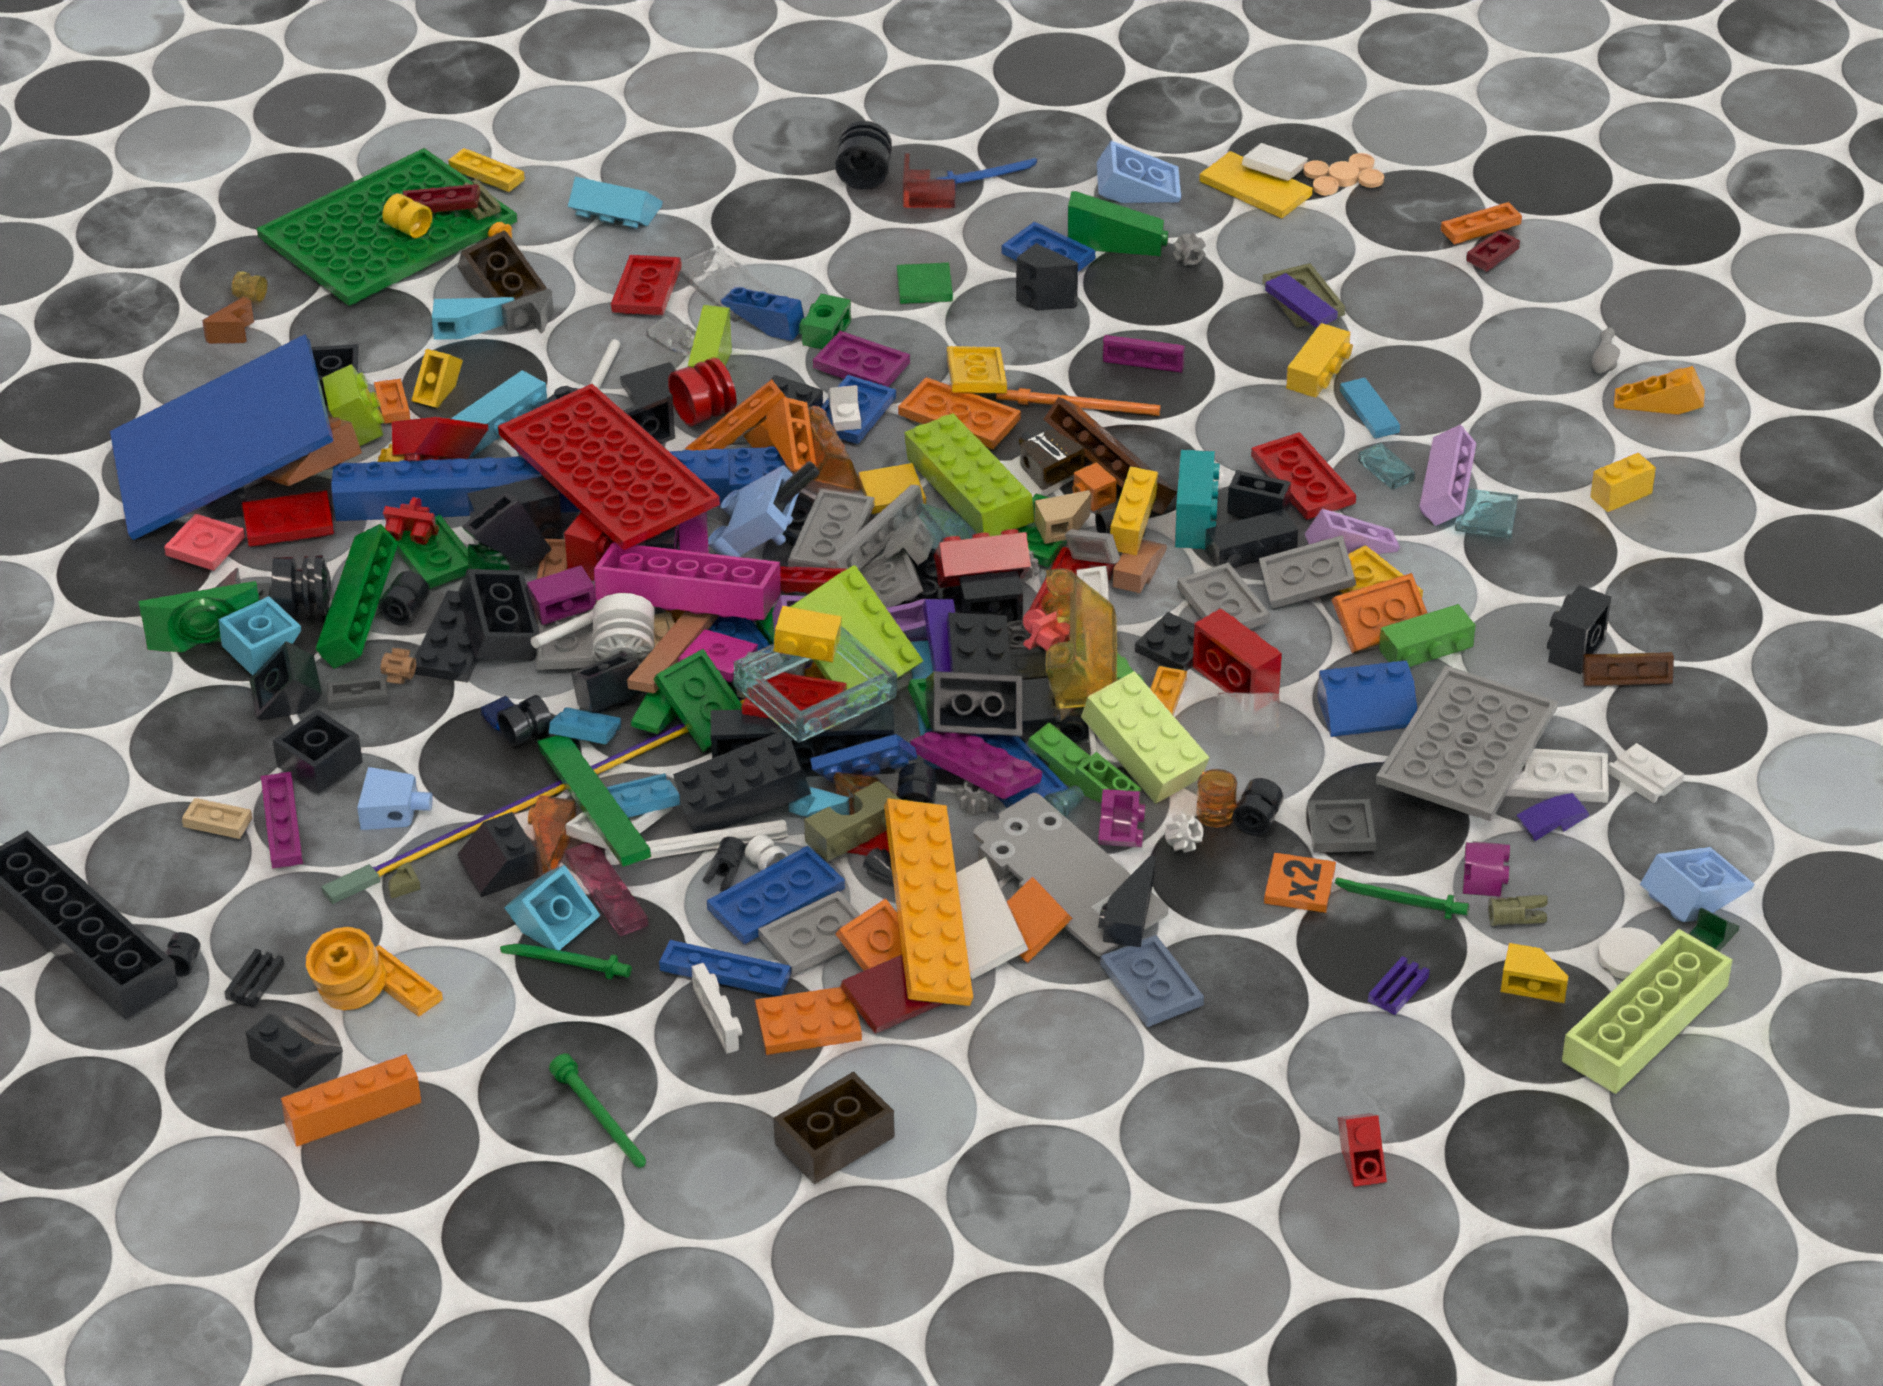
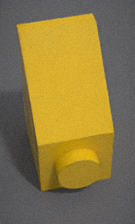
M425 349L411 401L438 408L456 386L463 360L449 354Z
M1509 943L1503 969L1501 992L1565 1003L1569 976L1541 948Z

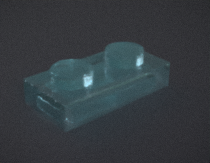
M1381 442L1358 453V461L1392 490L1415 480V471Z

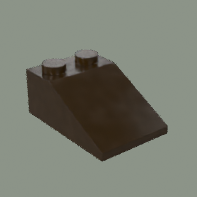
M505 230L462 251L460 254L457 268L469 285L483 298L514 297V300L547 289Z

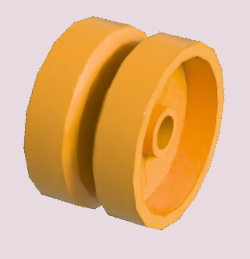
M342 927L324 933L311 945L306 955L307 971L322 1000L332 1008L344 1011L358 1009L372 1002L381 993L386 983L384 964L369 935L361 929Z

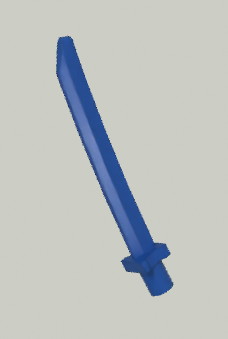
M1033 158L954 175L953 171H947V176L936 178L937 188L949 186L950 190L953 191L956 190V184L1031 168L1037 164V159Z

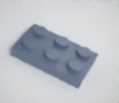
M1157 935L1142 940L1141 947L1125 946L1100 956V965L1146 1027L1204 1005L1202 993Z

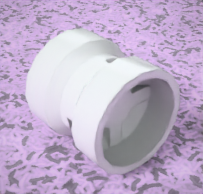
M763 834L753 838L745 849V858L753 865H758L760 871L788 856L782 848L775 846L774 842Z

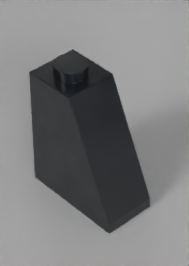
M507 491L462 526L464 531L477 541L528 567L541 562L545 555L552 550L519 500Z

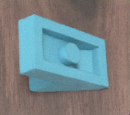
M810 787L812 794L788 803L789 812L806 816V818L827 807H831L838 814L850 815L849 797Z

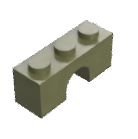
M877 781L854 793L855 814L841 815L831 807H827L804 819L805 842L827 862L843 855L847 851L887 830L884 805L887 798H899L880 781Z

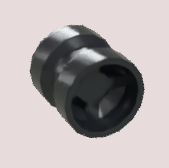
M186 932L174 933L168 943V949L164 953L173 960L176 976L184 977L190 974L201 944L192 934Z

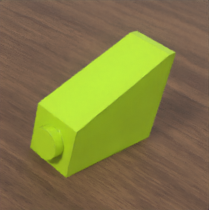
M703 305L688 366L694 368V365L698 362H704L711 357L718 358L726 366L732 353L730 308Z

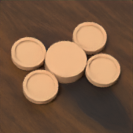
M1366 153L1353 154L1350 156L1349 162H1335L1330 167L1323 161H1309L1304 165L1303 170L1305 176L1315 179L1313 181V190L1320 195L1335 194L1339 186L1349 187L1357 182L1368 188L1379 187L1384 182V174L1379 170L1372 169L1374 167V158Z

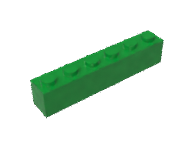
M381 523L354 536L315 649L334 669L361 657L398 546L396 539Z

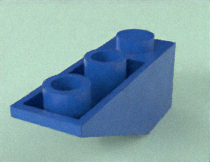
M734 287L721 299L722 305L730 308L731 311L770 337L792 341L800 334L799 325L802 318H804L801 300L745 289L744 287Z

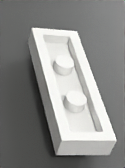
M704 963L692 966L693 989L727 1054L738 1051V1036L742 1035L741 1025L737 1017L732 1018L727 997L720 995L719 984L715 974H709Z

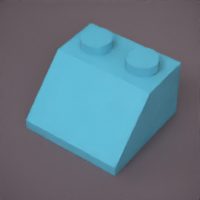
M269 596L219 619L222 647L252 675L263 666L285 641L293 644L301 632V626Z
M565 865L546 872L504 907L523 934L543 946L555 950L562 949L601 916Z

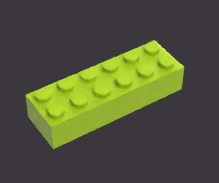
M954 414L942 416L937 420L918 425L904 432L907 459L913 463V466L976 533H989V536L1001 535L1002 531L1017 529L1035 522L1032 494Z

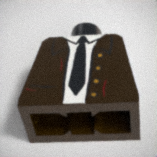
M1047 430L1037 436L1030 432H1025L1019 438L1020 465L1042 490L1074 475V472L1084 468L1085 448L1054 430Z

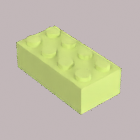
M1135 671L1088 696L1081 718L1155 804L1202 778L1210 757Z

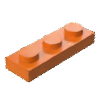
M1507 202L1441 222V232L1453 244L1462 243L1497 232L1498 230L1520 225L1522 215Z

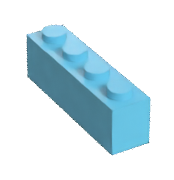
M522 370L452 417L451 419L488 424L487 433L469 457L471 458L501 437L498 433L499 425L535 409L536 404L546 400V383Z

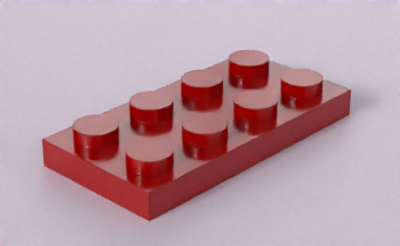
M1300 432L1251 448V457L1269 477L1291 482L1290 502L1306 520L1316 517L1321 509L1335 511L1356 504V494Z

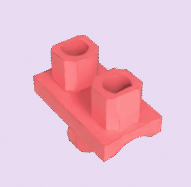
M1032 609L1026 612L1023 617V625L1032 635L1024 641L1023 645L1029 650L1040 646L1045 651L1050 652L1054 650L1058 642L1062 645L1067 644L1075 631V628L1065 622L1068 613L1062 609L1045 615L1039 609Z

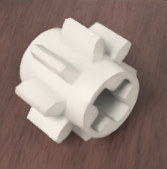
M1184 813L1172 816L1173 822L1167 823L1165 829V838L1168 844L1174 847V851L1182 849L1185 853L1196 850L1195 843L1202 842L1203 827L1201 823L1194 818L1193 814L1186 816Z

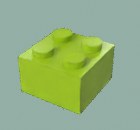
M351 364L322 378L330 413L334 418L338 417L341 420L352 422L359 446L383 436L381 424L384 423V418L378 409L381 406L380 401L374 391L369 392L367 389L369 387L368 382L362 372L357 373Z

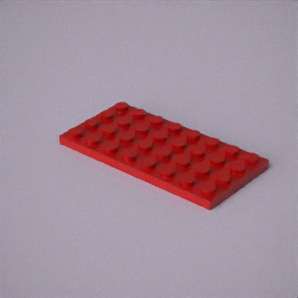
M594 384L587 385L498 426L499 436L623 550L720 505L719 495Z

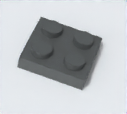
M1370 799L1308 801L1313 852L1376 851V837Z

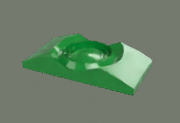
M256 581L138 601L147 649L161 652H185L200 643L221 642L219 619L259 601Z

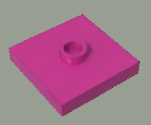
M704 629L678 658V662L704 649L725 681L732 682L738 676L747 653H758V644Z

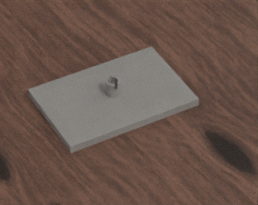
M1445 665L1376 775V783L1491 822L1556 712L1558 701Z

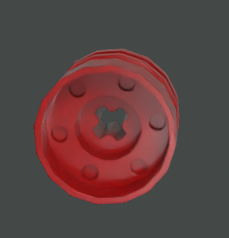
M711 357L704 362H698L694 365V368L688 366L669 374L668 389L673 397V405L680 419L686 425L692 427L709 420L711 415L718 417L736 408L737 397L734 383L727 368L718 358Z

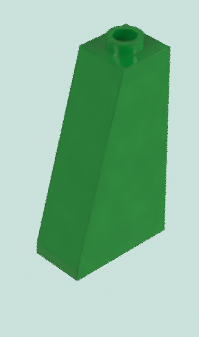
M1071 191L1068 204V238L1101 252L1161 256L1162 247L1168 245L1169 231L1164 230L1163 219L1077 191Z

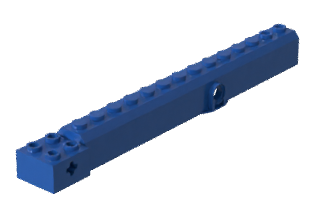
M776 447L669 451L719 495L720 505L717 507H721V503L731 492L742 489L782 465L786 467V463ZM520 456L337 464L333 466L331 481L336 521L385 519L383 515L385 506L400 508L401 504L409 505L412 497L420 498L422 507H428L430 509L429 513H434L435 516H470L467 493L543 475ZM558 490L561 513L581 512Z

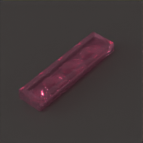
M587 842L565 851L566 860L620 937L648 926L647 915L598 846Z

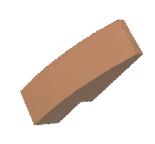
M1142 539L1137 556L1123 553L1113 569V587L1141 593L1145 583H1150L1167 549V545Z

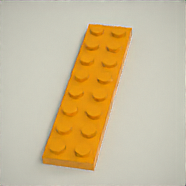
M887 798L884 811L908 999L970 1006L973 1000V991L947 805Z

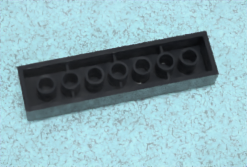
M28 830L0 846V905L124 1019H127L178 987L173 960Z

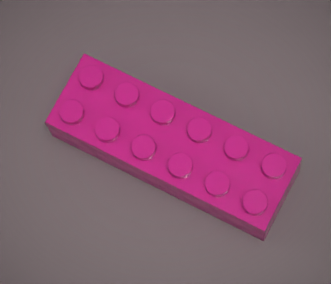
M612 542L594 568L596 600L616 593H631L647 599L653 607H661L668 611L678 609L690 611L694 614L711 613L718 614L720 617H743L750 621L764 620L781 593L780 562L642 545H634L623 550L615 542Z

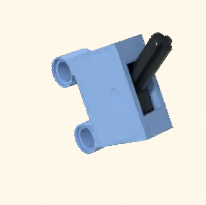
M808 461L797 472L792 474L782 465L742 489L731 492L721 503V508L731 517L729 525L717 528L709 536L708 545L718 555L739 557L770 539L777 545H782L786 540L783 532L786 530L787 525L793 521L791 513L798 494L819 475V469L814 463Z

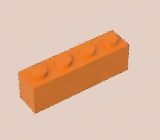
M406 1054L281 1098L285 1125L296 1147L422 1103L418 1076Z

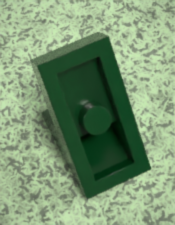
M1700 908L1697 925L1689 935L1720 952L1739 931L1740 926L1709 910Z

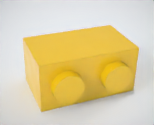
M1638 452L1593 471L1590 497L1605 511L1610 512L1648 496L1653 492L1656 467Z
M782 606L775 628L773 652L833 663L840 640L842 616Z

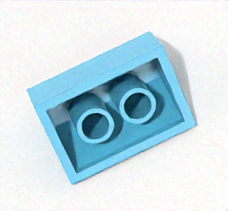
M575 177L568 207L576 211L575 215L590 219L591 215L600 216L599 220L614 224L615 220L623 221L624 226L638 229V225L648 226L662 207L663 201L646 191Z

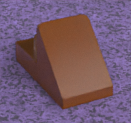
M242 297L203 319L206 342L209 344L245 343L247 341L245 327L254 323L251 301L246 297Z

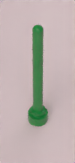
M567 1053L554 1058L549 1065V1072L558 1082L568 1084L635 1167H644L646 1164L645 1156L578 1076V1064Z

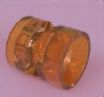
M1211 769L1199 776L1197 782L1198 799L1196 815L1201 823L1217 828L1231 824L1233 821L1232 813L1237 803L1238 782L1232 773L1222 769Z

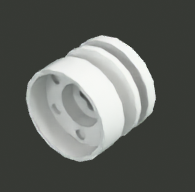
M616 593L598 600L593 607L592 655L596 661L599 662L623 653L636 659L638 666L654 649V607L650 601L642 596L631 593Z

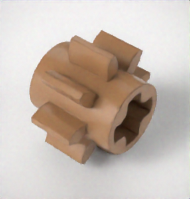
M392 648V653L386 652L381 661V674L388 675L387 682L404 684L405 679L411 680L416 670V659L409 657L410 650Z

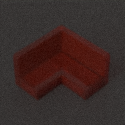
M905 154L903 175L904 208H955V180L930 179V170L910 169V154Z

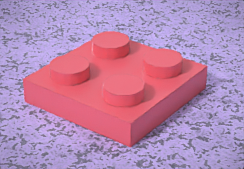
M195 513L164 546L166 556L214 571L245 538L244 528Z

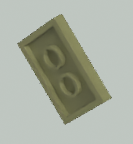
M1311 263L1264 274L1262 277V284L1265 286V282L1286 273L1337 310V317L1345 315L1344 304ZM1272 296L1296 328L1310 324Z

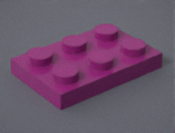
M839 331L813 359L814 369L843 379L850 375L889 387L910 364V354L843 331Z

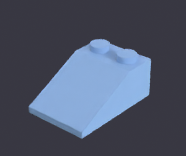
M1112 140L1097 161L1098 192L1106 199H1112L1120 203L1179 202L1181 200L1178 166Z
M1711 847L1657 854L1640 883L1649 892L1648 895L1653 900L1666 906L1671 911V915L1681 922L1696 921L1700 908L1714 913L1750 891L1755 885Z

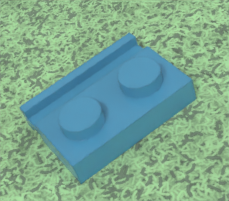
M565 707L563 712H560L550 722L549 733L607 744L616 734V730L621 729V718Z
M665 773L607 787L627 817L680 805V794L671 781L666 779Z

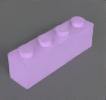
M1461 424L1434 436L1432 440L1419 507L1424 517L1429 518L1435 526L1464 513L1476 442Z

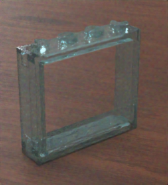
M842 626L836 652L869 680L802 711L766 680L811 660L810 658L773 652L774 644L734 661V686L798 743L897 697V673Z

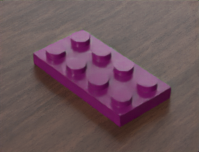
M931 731L910 741V744L915 747L918 756L1002 799L1041 782L1043 771L1033 767L1028 761L1019 760L1009 755L1004 749L995 748L985 743L982 738L977 736Z

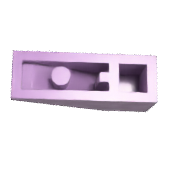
M1321 509L1305 532L1309 544L1343 535L1348 554L1365 545L1376 554L1397 552L1400 548L1392 529L1325 509Z

